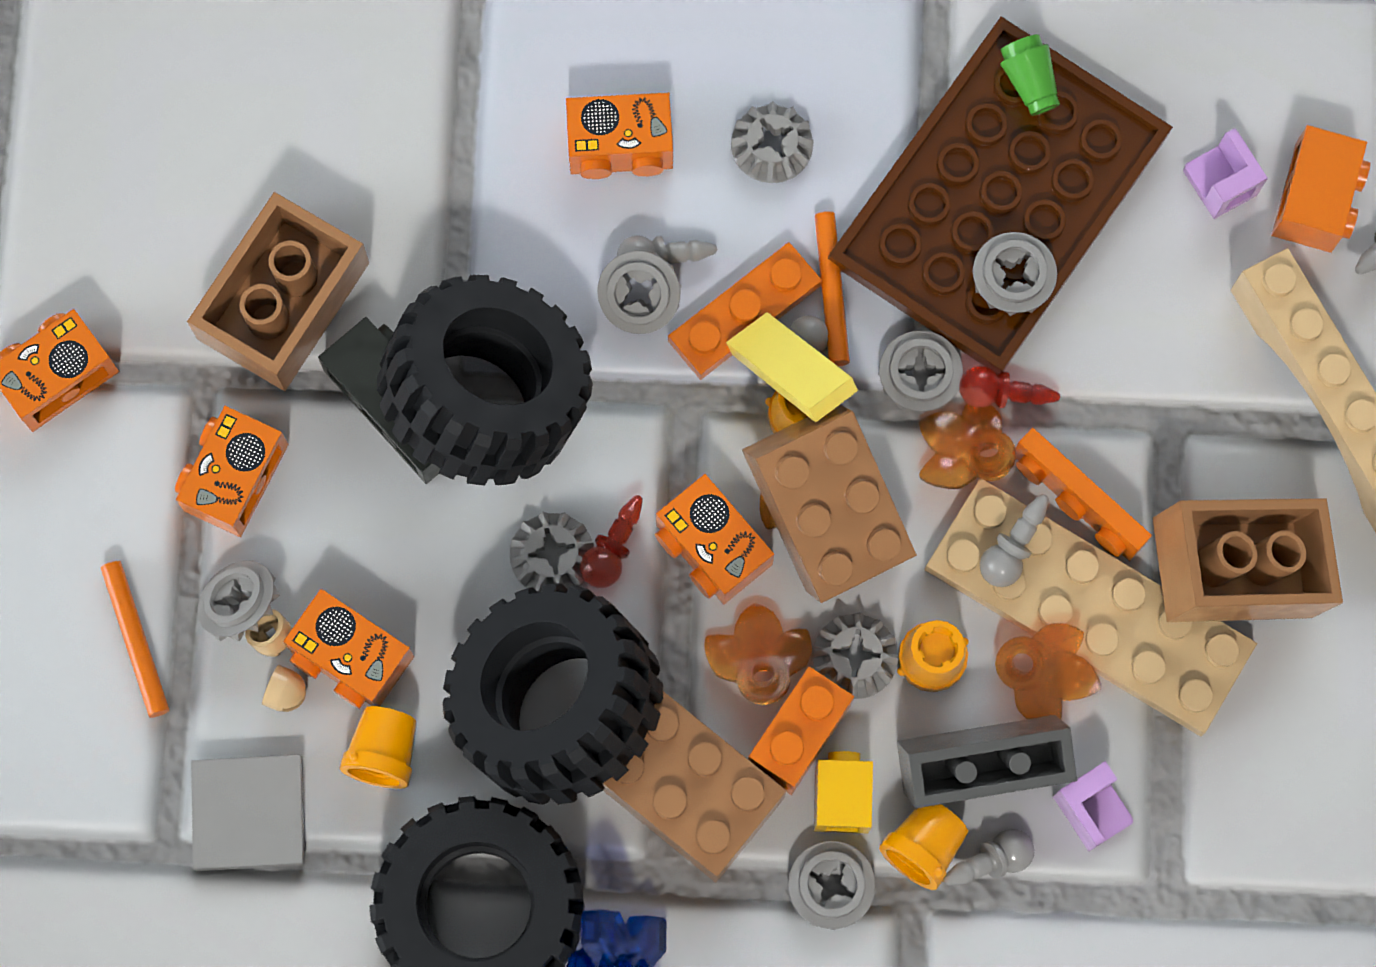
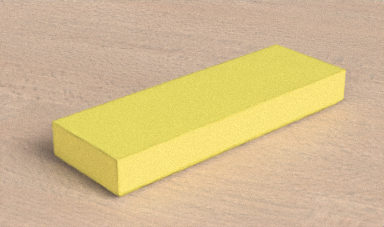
M768 312L726 342L736 359L814 422L819 421L858 391L850 375Z

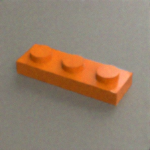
M788 242L668 335V342L697 377L702 380L733 356L726 344L727 341L766 312L779 320L819 289L822 279L792 244Z
M1033 427L1018 442L1012 454L1018 460L1016 462L1018 470L1032 483L1040 485L1042 482L1058 497L1055 501L1066 515L1076 521L1082 518L1097 532L1095 534L1096 540L1107 552L1115 557H1119L1122 554L1130 562L1152 537L1142 525Z

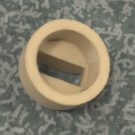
M272 609L273 615L263 616L258 621L259 632L245 631L247 642L257 652L267 657L280 655V652L287 647L283 641L292 630L288 620L274 609ZM274 628L276 633L270 638L266 632Z
M278 665L269 680L262 705L283 712L297 709L304 702L306 695V685L303 678L295 671Z

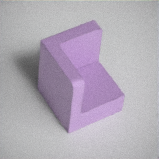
M1235 128L1224 134L1217 147L1186 163L1183 169L1186 177L1213 219L1256 197L1268 179Z
M1106 761L1079 777L1077 781L1071 782L1060 789L1053 796L1088 852L1133 823L1132 816L1111 786L1118 779Z

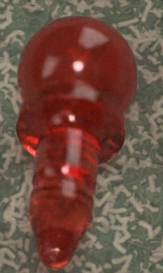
M976 366L968 369L961 377L959 383L962 399L970 406L976 408L988 407L995 403L998 408L1004 409L1008 399L1011 402H1031L1034 405H1043L1057 402L1061 398L1059 392L1045 385L1036 383L1031 385L1028 382L1020 381L1010 382L1009 372L1003 371L997 375L992 369L985 366Z
M640 495L633 496L620 509L618 519L614 520L607 533L608 537L597 535L595 538L596 546L586 551L580 563V573L585 582L590 586L607 588L615 584L622 573L621 559L628 558L630 551L623 544L627 543L634 530L633 525H636L640 519L643 498Z

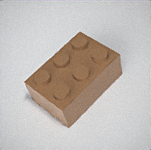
M273 192L187 320V323L197 340L279 389L286 391L370 264L364 244L278 193Z
M839 405L817 422H814L809 417L804 418L742 449L805 591L820 603L917 556L852 410Z
M1327 498L1180 500L1152 518L1167 622L1314 618L1343 603Z
M663 691L662 702L654 704V707L661 713L655 731L648 730L645 736V740L649 745L640 758L635 755L626 764L629 771L618 781L612 777L603 783L605 788L603 791L717 883L781 804L787 791Z

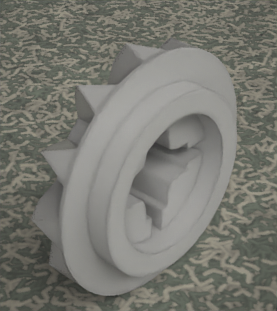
M772 101L767 106L758 108L752 106L747 114L740 120H737L732 133L731 150L734 160L745 174L761 182L779 183L797 176L807 166L812 155L814 140L809 122L804 121L797 114L794 107L785 108L778 106ZM763 127L767 131L770 130L774 136L787 134L781 140L783 158L771 146L763 149L761 147L758 148L764 140Z
M1019 232L1003 233L987 241L977 253L972 269L975 291L980 293L985 299L989 308L1005 311L1009 316L1027 311L1032 313L1049 299L1057 281L1056 262L1047 246L1037 238ZM1023 259H1026L1022 277L1028 283L1023 284L1016 281L1012 286H1008L1006 290L1003 289L1006 273L1000 267L1005 266L1012 269L1016 264L1020 265Z
M632 250L615 257L604 268L598 282V301L606 318L619 329L634 334L651 333L665 326L675 315L679 308L682 285L678 281L673 265L668 264L656 252ZM630 278H634L638 283H643L646 280L650 281L653 278L656 279V282L652 285L653 288L648 293L651 299L650 304H646L642 299H638L635 302L630 301L626 305L623 304V301L628 297V293L632 290L629 282Z
M912 331L900 335L887 346L880 360L878 375L880 376L884 395L889 396L899 409L917 411L921 415L927 411L943 409L957 395L963 379V365L959 353L947 339L929 331ZM918 353H922V361L925 362L926 370L936 373V376L927 378L923 392L919 391V385H916L915 377L907 376L905 371L913 370L918 359Z
M542 512L528 521H523L520 529L514 538L511 539V567L516 578L526 588L533 587L537 592H542V585L562 583L567 589L575 585L581 586L592 571L595 559L592 538L583 523L573 519L565 512L560 514ZM545 534H551V539L555 540L557 547H566L567 549L575 547V549L567 550V553L559 556L558 574H554L553 567L549 566L547 559L529 558L537 556V553L545 549Z
M240 561L223 568L210 579L199 598L198 618L202 627L220 641L226 637L240 641L246 630L259 632L258 621L263 616L273 615L270 603L280 596L274 586L276 578L264 565L254 561ZM244 593L249 599L241 602L239 610L235 612L231 607L240 602L241 595Z
M860 612L837 616L820 630L813 647L814 669L855 696L854 699L867 698L883 690L892 680L899 661L895 636L889 632L881 620L865 616ZM855 634L860 635L859 642H862V651L871 653L872 656H879V658L872 657L871 660H863L860 669L857 670L856 677H852L850 660L841 657V654H832V652L850 649L852 641L855 639Z
M838 841L820 842L804 850L793 863L788 879V891L794 909L811 925L831 930L850 926L860 920L869 910L876 890L874 871L867 858L853 846ZM841 864L844 868L841 872L843 876L840 884L847 889L846 892L854 896L850 898L846 895L842 897L841 895L834 894L830 901L827 900L824 907H822L819 903L822 899L820 895L823 887L816 883V879L810 877L809 874L829 877Z

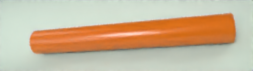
M825 211L815 214L814 217L820 277L822 279L824 318L828 329V358L835 365L844 366L850 363L841 270L828 259V255L838 243L836 219L834 212Z
M121 561L109 562L101 566V572L149 718L164 715L170 710Z

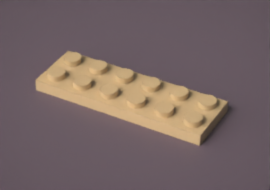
M980 478L924 570L1202 737L1258 643L1221 621L1167 622L1161 585L1047 517L1044 518L1040 525H1037V531L1030 542L1024 545L1032 554L1029 558L1022 559L1023 570L1019 579L1007 587H996L989 584L983 578L980 571L981 557L988 548L998 545L997 536L999 533L1010 537V531L1017 520L1023 516L1022 512L1027 505Z

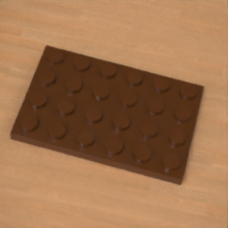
M1002 16L828 255V259L835 263L843 273L932 332L944 337L953 346L999 376L1002 375L1173 128V126L1051 48L1050 54L1060 105L1042 114L1031 116L1028 107L1025 106L1000 65L1004 61L1001 49L1004 46L1031 35ZM1009 232L1031 235L1044 243L1055 259L1057 266L1055 288L1049 299L1032 313L1027 311L1009 316L1005 311L989 308L985 299L980 293L975 291L972 273L975 258L981 247L997 235ZM1023 259L1020 265L1016 264L1012 269L1005 266L1000 267L1006 273L1003 289L1006 290L1008 286H1012L1016 281L1023 284L1028 283L1022 277L1026 259Z

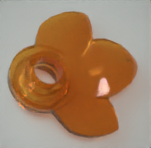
M971 398L963 408L962 415L950 411H939L928 415L919 422L923 439L935 452L919 473L920 479L929 485L944 489H961L976 478L989 482L997 481L1005 477L1015 464V445L1011 438L1002 432L1001 415L994 406L987 402ZM988 449L998 450L992 457L980 455L981 452Z
M754 603L740 614L735 625L734 635H707L705 637L704 649L709 666L717 677L737 683L740 693L750 702L758 705H770L780 700L787 693L790 687V677L807 666L812 654V642L808 629L798 628L783 632L780 621L774 612L763 605ZM760 671H768L773 674L772 678L765 682L754 678V675Z
M1051 623L1042 627L1032 638L1027 636L1014 637L1005 642L999 649L995 661L997 674L1003 683L1014 689L1016 707L1026 719L1056 715L1062 720V700L1083 699L1101 690L1102 684L1094 667L1085 658L1076 654L1084 638L1083 630L1070 624ZM1020 653L1029 655L1033 661V668L1026 672L1019 671L1014 665V656Z

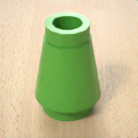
M1035 34L1004 46L1001 49L1004 61L1000 65L1025 106L1028 107L1030 115H1039L1059 106L1060 102L1057 97L1058 93L1049 44L1043 45L1040 35Z

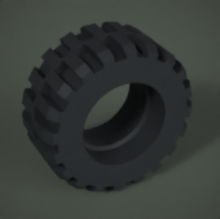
M470 275L467 282H464L462 277L459 276L442 280L439 287L437 285L429 286L418 294L415 302L410 303L402 314L379 363L381 370L377 376V391L383 397L379 405L387 422L394 421L395 423L392 433L402 446L408 443L414 449L412 456L423 465H426L429 461L441 468L438 474L450 479H454L456 475L467 477L468 484L485 486L488 479H494L495 485L501 486L514 484L519 476L521 479H529L540 473L544 465L551 464L560 454L587 409L586 403L592 394L593 382L589 376L592 371L590 356L587 350L580 351L584 341L576 327L569 328L565 323L567 315L556 304L550 307L542 301L543 294L533 288H530L529 292L516 287L517 281L502 277L499 282L490 281L489 275ZM454 356H470L496 365L515 382L521 392L524 403L502 405L488 402L473 395L454 378L445 359Z
M562 583L542 585V592H537L533 587H529L515 592L516 599L508 603L501 599L489 607L492 613L482 622L477 618L467 629L470 636L464 645L458 642L451 656V659L455 662L454 669L446 671L443 689L450 695V697L443 699L444 719L450 723L448 733L454 745L463 751V756L507 793L514 797L522 796L530 803L541 805L549 803L550 798L558 805L573 803L577 801V793L583 792L589 798L605 789L603 783L611 777L618 781L629 771L626 764L635 755L640 758L649 743L645 740V736L648 730H656L661 715L654 707V704L661 703L663 700V683L657 678L661 668L656 655L648 648L649 643L603 596H596L590 589L577 585L567 589ZM580 658L587 659L585 684L573 706L563 716L549 725L533 730H520L521 706L525 695L536 679L546 670L563 661Z
M475 796L459 797L458 803L445 806L441 802L427 808L429 812L427 815L417 821L412 818L401 828L403 834L394 844L388 843L381 855L384 859L379 873L374 872L371 889L374 891L373 905H369L370 920L374 924L377 935L375 938L381 954L385 956L391 967H565L572 953L575 954L580 941L579 935L582 922H584L585 912L583 886L579 871L571 852L567 849L561 836L551 825L548 826L540 820L533 811L524 806L518 808L510 805L508 800L491 797L490 801L477 800ZM470 854H490L512 864L525 879L531 899L529 920L521 936L503 952L485 958L464 957L448 950L435 937L427 917V897L438 873L452 861Z

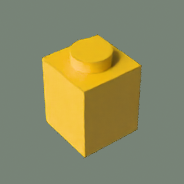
M851 751L828 752V760H818L815 767L814 832L869 833L872 828L873 761H860L861 754Z

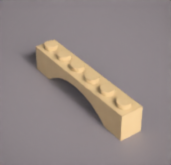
M1286 248L1242 271L1230 291L1256 334L1288 366L1319 411L1347 465L1363 512L1376 533V392L1290 250Z

